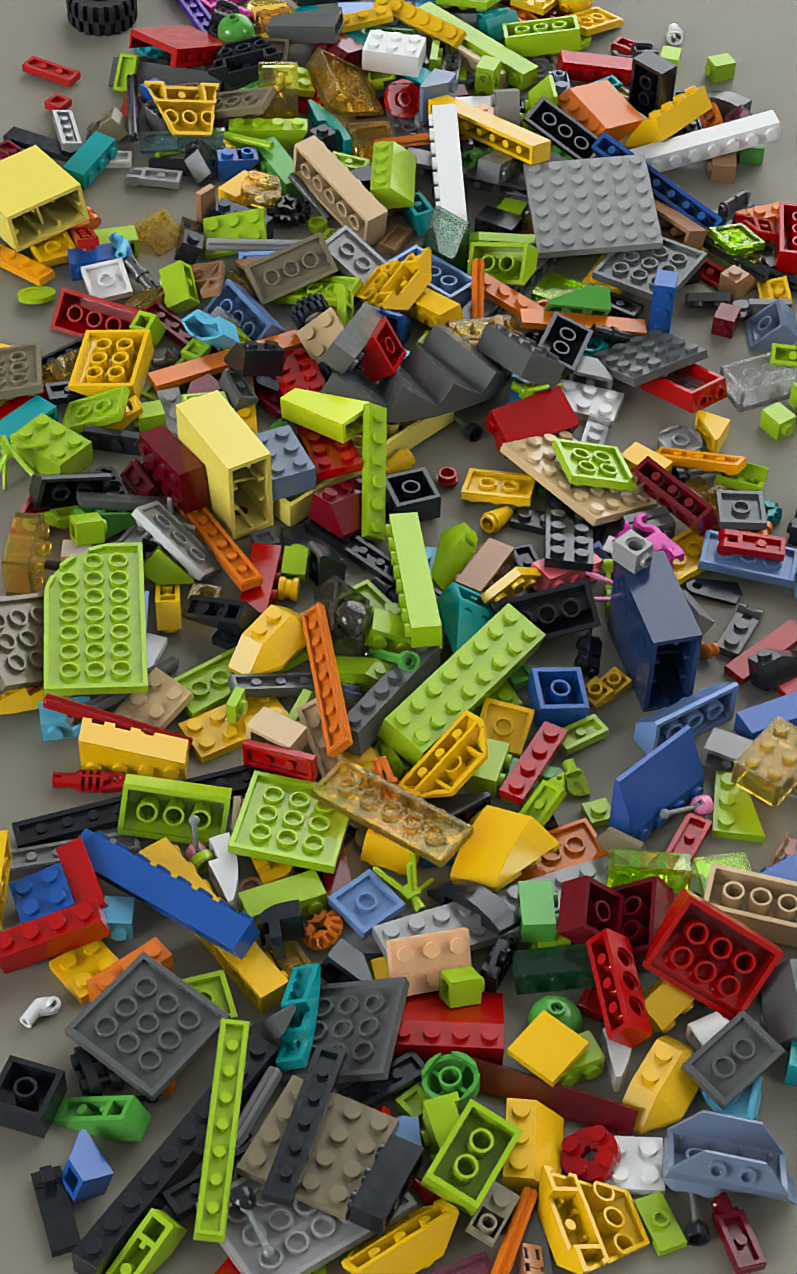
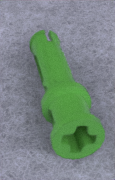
M491 147L484 150L473 149L465 151L461 155L462 166L465 169L477 167L479 158L497 149Z

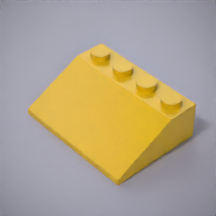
M695 85L685 89V93L674 96L673 101L662 104L661 109L650 112L649 117L641 122L623 146L632 148L666 140L713 108L705 86L697 88Z
M150 329L86 330L68 389L85 396H92L127 385L130 390L128 399L136 395L140 400V393L143 391L154 354Z

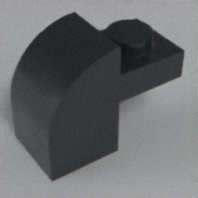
M299 899L275 904L264 910L258 917L257 926L261 932L259 934L262 946H267L268 951L273 950L275 961L286 959L284 942L306 938Z

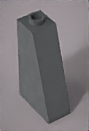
M332 7L275 15L267 23L266 33L269 35V38L289 39V43H336L344 26L342 7Z

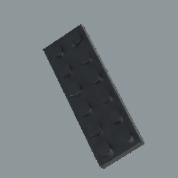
M546 489L544 566L592 572L594 566L593 526Z

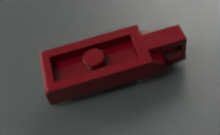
M726 1191L715 1196L713 1201H711L714 1211L711 1214L713 1223L735 1273L746 1274L764 1270L767 1261L744 1210H739L738 1207L732 1206Z

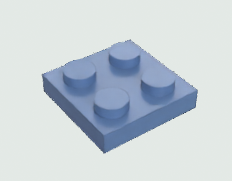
M368 869L328 897V904L363 939L372 934L373 926L389 922L402 913L406 907V903L371 869Z

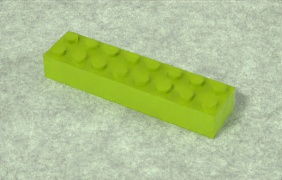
M508 603L384 719L377 735L412 766H415L465 710L473 713L485 701L486 697L489 698L538 650L546 634Z

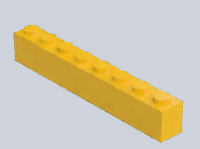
M447 94L428 100V114H432V105L456 104L458 129L461 134L530 165L550 160L551 140Z
M166 837L138 851V853L151 861L150 864L154 867L160 864L171 872L170 876L174 878L181 876L192 884L191 887L198 890L201 887L213 896V900L217 902L220 899L223 900L222 897H217L213 893L211 885L206 879H201L193 863L187 862L183 858L180 848L176 844L172 845ZM195 934L261 1014L282 1002L289 977L284 970L280 971L276 967L270 953L264 952L259 947L257 939L241 960Z

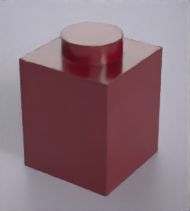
M721 302L713 317L711 334L732 339L739 324L741 307Z

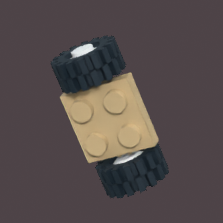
M311 293L308 294V297L303 296L301 301L297 300L296 305L291 306L292 309L289 310V316L298 329L296 334L310 358L315 359L318 368L321 369L328 381L331 374L337 371L320 358L345 327L335 310L328 305L324 296L318 293L314 295ZM361 359L359 360V362H358V363L356 364V366L354 367V368H356L357 370H361V368H362V367H361V365H362V360H361Z

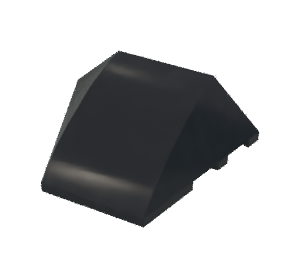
M261 35L225 43L217 54L218 59L212 62L213 68L208 69V74L230 87L269 79L283 58V52L277 51L274 45L270 46L269 41Z

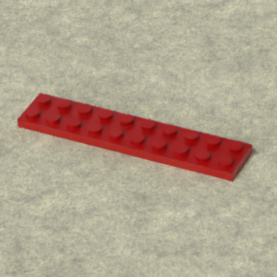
M303 347L285 353L282 376H275L276 380L280 382L278 385L281 396H284L294 388L320 393L326 384L315 359H311ZM293 422L304 450L316 468V478L318 481L362 471L363 464L352 439L343 444Z

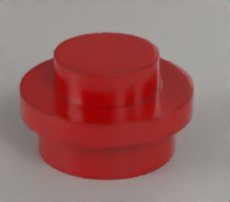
M442 467L436 474V482L446 488L455 486L459 481V475L452 467Z

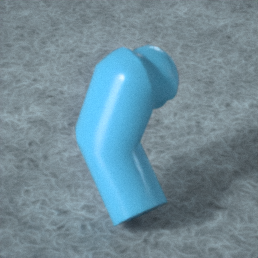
M113 232L109 236L111 245L117 249L115 256L124 259L129 248V242L126 238L120 236L119 233Z

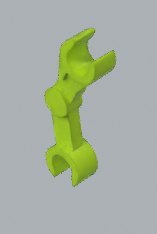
M603 559L602 574H605V577L611 579V574H613V559ZM605 583L604 595L611 597L612 586ZM605 602V614L609 615L610 602Z

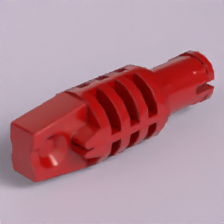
M79 769L76 773L54 771L52 787L76 789L79 793L101 792L105 794L123 792L126 775L125 773L108 770L92 771L90 769Z

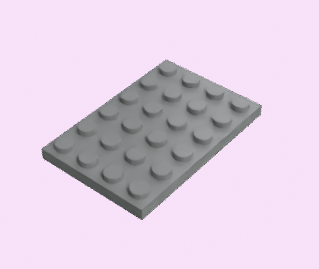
M243 1176L231 1183L230 1196L242 1187L250 1186L253 1189L257 1202L252 1211L268 1244L274 1247L275 1254L271 1258L263 1255V1246L248 1215L237 1212L233 1208L230 1199L225 1242L219 1244L240 1274H310L376 1233L350 1222V1214L346 1221L296 1199H294L292 1207L262 1200L264 1185ZM409 1192L406 1194L390 1225L417 1210V1202Z

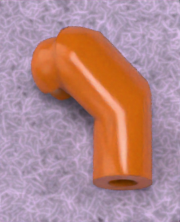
M702 639L699 653L700 659H711L720 653L717 643H704Z

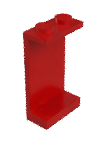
M560 385L556 386L555 390L548 389L491 410L485 419L486 428L489 433H492L499 452L503 443L536 436L543 438L545 434L554 435L561 431H568L572 434L580 424Z

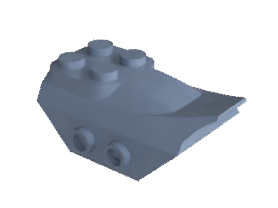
M702 1110L667 1128L662 1168L663 1181L671 1190L699 1194L706 1198L718 1196L722 1193V1190L750 1193L797 1205L796 1184L786 1171L785 1152L763 1122Z

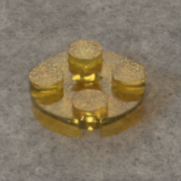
M255 170L250 171L244 177L240 189L241 195H245L248 199L247 202L258 208H269L274 203L276 205L282 194L280 179L277 176Z

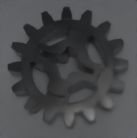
M289 194L286 196L279 195V199L272 198V202H268L267 215L273 217V225L279 223L280 227L287 225L288 228H291V226L299 227V223L306 224V220L310 219L311 206H309V201H304V197L298 199L297 195L290 197Z

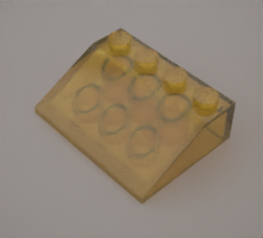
M319 47L316 49L306 63V68L327 112L331 114L336 113L340 116H382L384 114L361 68Z

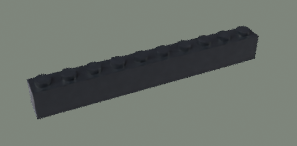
M254 1034L247 1043L239 1115L269 1066L277 1067L275 1062L279 1053L278 1047L257 1034ZM212 1085L72 1250L71 1255L75 1272L78 1274H105L150 1209L162 1210L166 1205L162 1199L161 1192L188 1178L203 1160Z

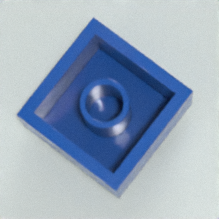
M581 667L531 668L526 689L530 708L535 710L534 727H541L544 721L557 726H568L587 717L590 706Z
M60 862L9 883L22 924L76 905Z

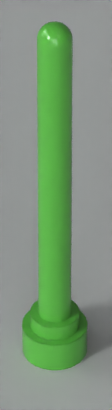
M362 646L360 648L362 655L396 663L403 671L413 672L420 664L418 654L406 650L398 654L369 646Z

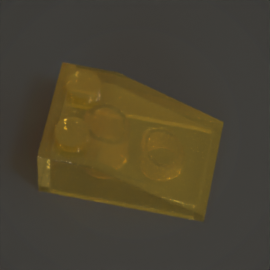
M258 62L259 87L274 86L276 94L265 112L260 115V118H298V62Z

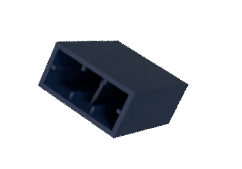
M664 550L652 552L653 560L647 568H642L636 574L615 562L607 628L625 671L633 682L632 687L643 712L669 707L679 702L682 698L693 695L703 636Z

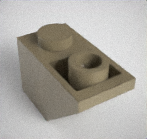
M115 106L110 111L106 110L97 122L93 121L88 126L86 140L97 131L116 139V143L128 134L127 117Z
M494 1180L465 1231L492 1247L520 1196Z

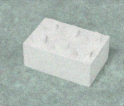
M380 29L370 30L362 49V70L418 77L426 58V37L401 34L400 32H385Z

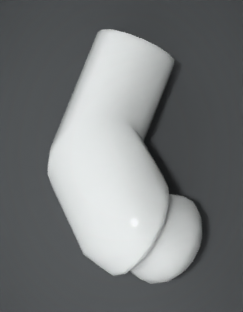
M56 996L35 999L20 1017V1022L30 1028L39 1017L50 1016L59 1012L61 1000Z

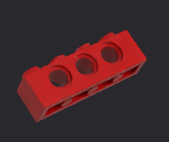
M605 928L587 940L586 945L609 1040L633 1048L653 1034L630 940L624 935Z

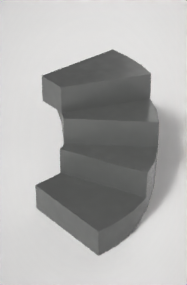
M441 323L435 324L422 346L414 345L402 366H399L394 375L381 379L379 384L376 382L372 383L369 377L353 368L351 372L346 370L343 375H340L338 372L332 373L320 393L366 401L387 408V423L409 422L455 412L501 394L514 373Z

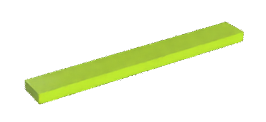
M221 1018L193 1240L225 1242L250 1021Z

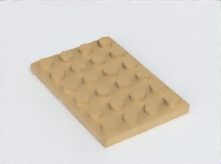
M561 431L554 435L545 434L543 438L536 436L503 443L500 452L577 514L585 518L592 526L620 520L621 516L657 508L658 502L637 486L634 492L626 490L620 492L610 488L598 489L593 486H575L569 483L552 448L554 438L578 441L568 431Z

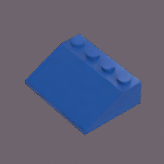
M686 725L615 779L608 828L613 827L644 842L650 833L657 828L661 829L668 819L674 816L670 815L669 818L662 819L659 815L662 809L672 810L686 807L693 798L703 794L705 776L690 726Z

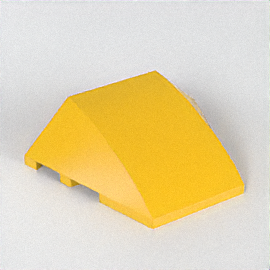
M164 81L144 82L173 136H212L215 117L214 109L217 102L216 94L219 83H200L198 87L165 86Z
M429 247L424 248L423 252L417 256L411 253L401 262L396 259L377 266L356 293L355 298L383 309L409 310L432 281L431 249Z
M487 805L470 819L465 832L466 842L460 846L450 878L451 880H469L490 891L498 892L521 876L522 869L531 863L538 864L542 861V855L551 849L555 852L561 848V845L532 816Z
M546 1165L541 1167L537 1213L557 1266L576 1274H586L650 1244L629 1190L596 1180L593 1184L578 1180L576 1174L568 1173L565 1176L552 1172V1167Z

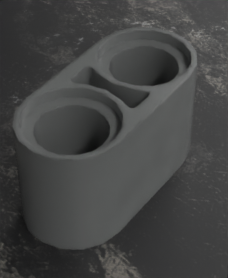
M148 101L145 103L147 126L161 136L172 135L155 102Z

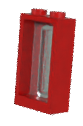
M695 363L641 384L642 390L690 413H696L727 397L726 378Z

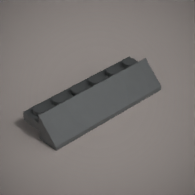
M119 56L113 57L109 87L114 85ZM139 56L140 60L136 78L138 79V91L140 92V84L154 77L164 81L167 85L194 82L219 83L217 93L224 92L225 83L208 74V69L211 67L192 66L174 68L170 66V61L166 59Z

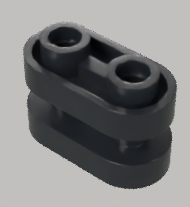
M81 1046L74 1047V1054L70 1055V1060L74 1072L80 1071L81 1078H78L83 1095L102 1096L101 1087L108 1084L112 1092L125 1089L124 1079L103 1063L102 1066L105 1073L97 1075L93 1063L99 1060Z

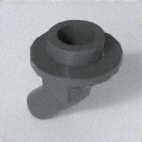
M167 347L164 355L166 358H154L151 364L152 367L175 365L181 358V354L174 347L171 350Z

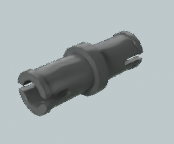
M134 256L128 257L124 261V266L132 273L134 280L140 283L149 295L155 294L157 292L156 289L160 286L149 275L150 272L147 268H143Z

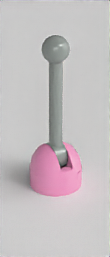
M703 794L693 798L690 806L672 810L662 809L659 815L662 819H667L670 815L693 810V813L698 816H706L712 813L714 805L711 797Z
M197 815L189 817V823L192 825L193 844L188 845L186 849L187 862L196 853L206 850V847L198 842L197 825L200 819Z

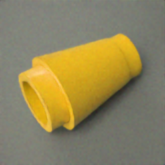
M408 448L399 449L386 461V475L403 472L412 468L416 461Z
M508 506L487 511L482 515L480 525L486 533H497L512 518L513 511Z

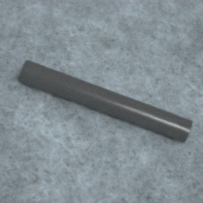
M292 172L288 179L304 198L309 201L316 212L329 221L331 215L296 174Z

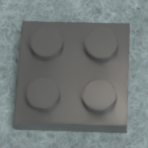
M716 490L715 501L719 529L766 530L767 519L763 491Z

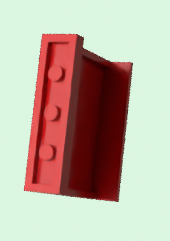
M185 24L131 29L129 48L157 47L171 54V67L182 68L213 65L212 62L218 59L217 54L222 45L229 42Z

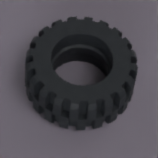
M66 0L68 21L79 32H85L87 35L111 36V34H120L121 31L125 32L129 27H132L138 17L137 0Z

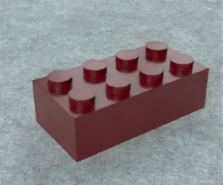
M164 425L139 433L140 443L138 444V449L143 456L142 466L162 489L163 494L172 499L176 508L179 507L184 514L209 506L210 499L205 466Z

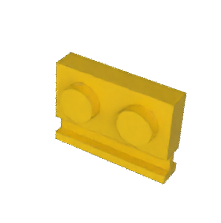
M787 276L767 280L764 284L756 283L760 299L780 298L791 299L792 301Z

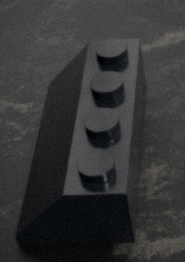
M544 96L539 99L523 119V122L543 137L551 140V143L574 160L596 158L591 146L599 137Z
M588 579L494 602L492 607L496 615L509 603L546 634L544 640L601 626Z

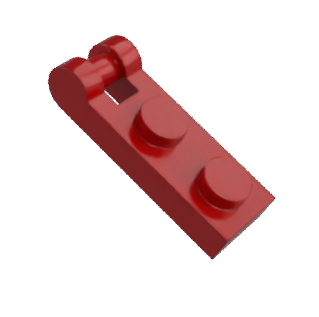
M721 529L718 532L719 543L717 544V553L719 555L737 554L784 561L786 538L731 529Z

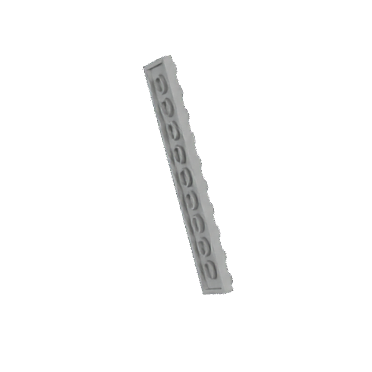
M608 855L525 881L551 880L552 890L558 892V908H555V913H559L562 882L588 875L612 888L634 882V879L620 859L613 855ZM518 883L505 886L498 892H493L519 918L517 904ZM456 902L372 927V935L387 963L386 940L465 927L469 929L471 952L497 944L499 937L508 934L515 937L521 936L520 926L501 936L481 926L480 915Z

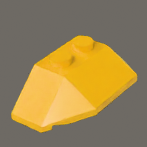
M271 604L242 633L229 662L228 670L235 674H262L284 669L306 646L301 614L287 607Z
M465 710L397 784V787L414 799L454 796L488 759L484 720Z
M668 1035L656 1039L632 1078L622 1101L623 1104L639 1108L633 1132L643 1135L649 1133V1130L659 1129L682 1120L700 1089L681 1069L682 1064L695 1053L691 1046Z
M442 1198L434 1201L433 1205L418 1208L390 1225L384 1236L375 1234L355 1246L348 1253L347 1258L341 1261L342 1267L351 1274H415L421 1269L431 1266L435 1260L442 1257L445 1253L459 1216L458 1208Z

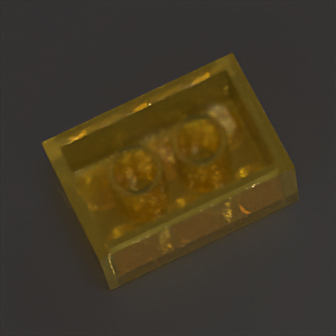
M15 512L2 559L6 596L37 593L38 589H42V572H46L44 568L45 561L47 560L46 556L51 554V542L47 541L49 524H45L44 514Z
M777 716L735 761L731 782L776 808L797 784V726Z

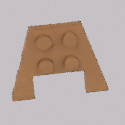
M223 260L190 265L196 288L200 289L202 298L219 296L226 268ZM161 286L156 289L157 294L155 296L149 295L145 298L147 305L155 300L165 304V294Z

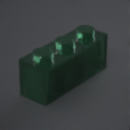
M586 943L512 951L513 980L517 995L596 987Z

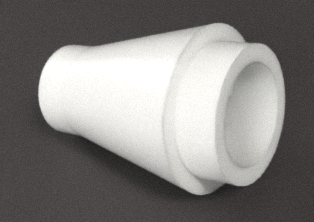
M672 23L668 27L667 42L671 45L681 44L685 34L678 24Z

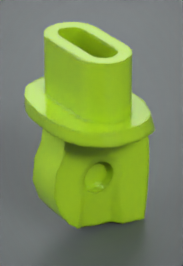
M573 758L565 760L562 766L566 776L567 792L573 797L590 796L591 791L583 771L580 768H576Z

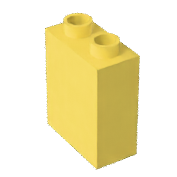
M34 145L0 160V237L16 252L89 220L81 184L38 146Z
M218 390L199 397H192L185 402L176 404L178 440L205 466L210 505L206 506L210 513L232 540L274 525L271 453ZM239 506L246 507L248 513L245 514Z

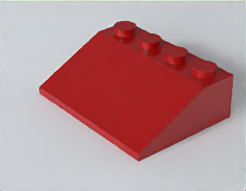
M683 887L668 909L642 966L714 1011L732 1020L742 1010L746 1012L784 953L774 942Z
M439 990L407 996L392 1061L413 1049L425 1064L436 1054L441 1053L443 1056L451 1054V1051H458L467 1054L469 1057L475 1056L503 1065V993L482 992L481 1004L449 1008L439 997Z

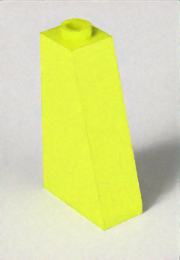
M294 388L280 398L282 418L340 443H346L363 431V405L369 402Z

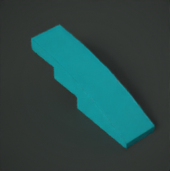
M312 99L307 100V115L313 128L325 123L337 132L336 146L340 147L342 153L352 155V138L345 127L324 107Z
M319 963L293 967L280 1006L284 1009L291 1004H295L297 1009L284 1034L280 1037L282 1044L275 1062L280 1071L305 1068L307 1066L315 1033L320 997L321 966Z

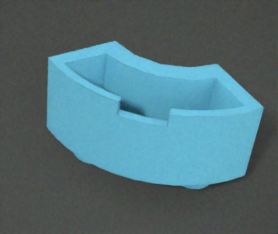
M197 309L181 319L184 328L191 336L212 347L223 349L240 343L236 325L220 316L214 318Z

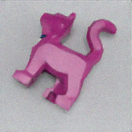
M647 513L638 514L633 522L635 527L641 532L650 533L645 539L654 544L653 552L664 550L673 569V560L678 558L680 562L683 561L685 552L665 533H662L656 525L643 522L648 518ZM625 521L624 530L617 533L614 540L631 529L628 521Z

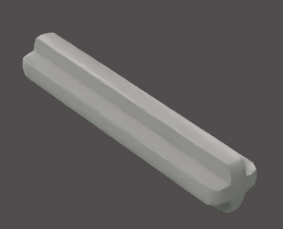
M269 1066L240 1113L236 1145L240 1146L244 1143L281 1080L283 1074L277 1067Z

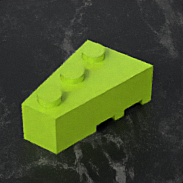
M457 1091L423 1101L420 1136L422 1146L424 1148L428 1147L431 1154L429 1155L430 1166L460 1117L458 1113V1101H460Z

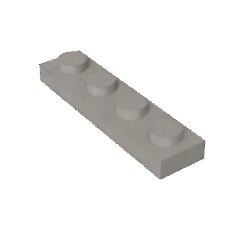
M52 110V118L61 150L70 153L78 151L82 146V142L72 110Z

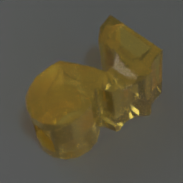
M77 349L42 366L43 377L47 383L57 382L73 372L79 353Z

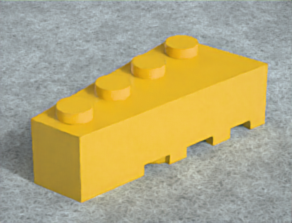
M83 717L78 739L82 769H90L92 771L108 770L125 773V775L127 773L170 780L186 779L189 763V742L187 739L160 733H154L152 736L146 735L141 729L131 727L130 731L115 728L114 723L105 722L104 725L91 723V718Z

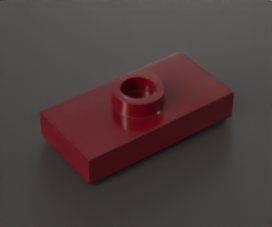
M134 458L120 474V477L134 495L153 496L159 489L142 464Z

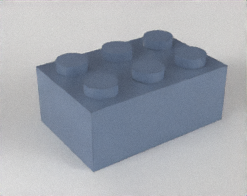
M289 425L255 434L271 453L273 501L316 489V468Z

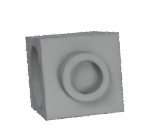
M630 529L614 540L612 559L633 574H636L642 568H647L651 564L654 544Z

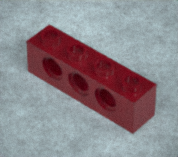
M647 456L632 470V475L637 483L636 486L661 506H666L672 515L700 537L706 533V529L709 530L718 522L713 506L651 457Z

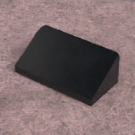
M160 157L149 159V168L183 171V176H188L190 170L184 159Z

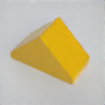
M699 410L696 413L694 428L701 434L710 453H718L728 437L731 420Z

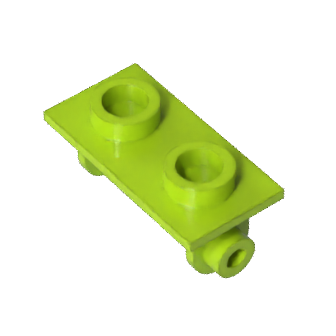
M379 738L374 748L377 749L380 757H388L394 777H397L398 781L402 780L412 767L407 760L403 759L399 753Z

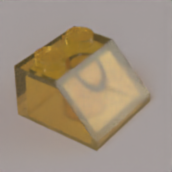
M390 121L355 125L347 130L352 138V155L370 159L371 164L374 140L392 138Z

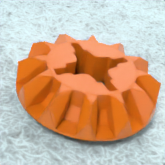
M323 909L320 915L314 913L312 920L305 921L307 926L304 928L306 938H302L307 947L313 950H322L331 946L342 933V918L334 910L328 912ZM324 926H325L326 929H327V931H326V930H319V931H317V929H318L319 927H324Z

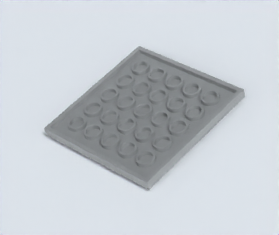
M645 154L541 162L535 165L523 164L533 233L536 235L535 245L539 249L538 259L663 248V239Z

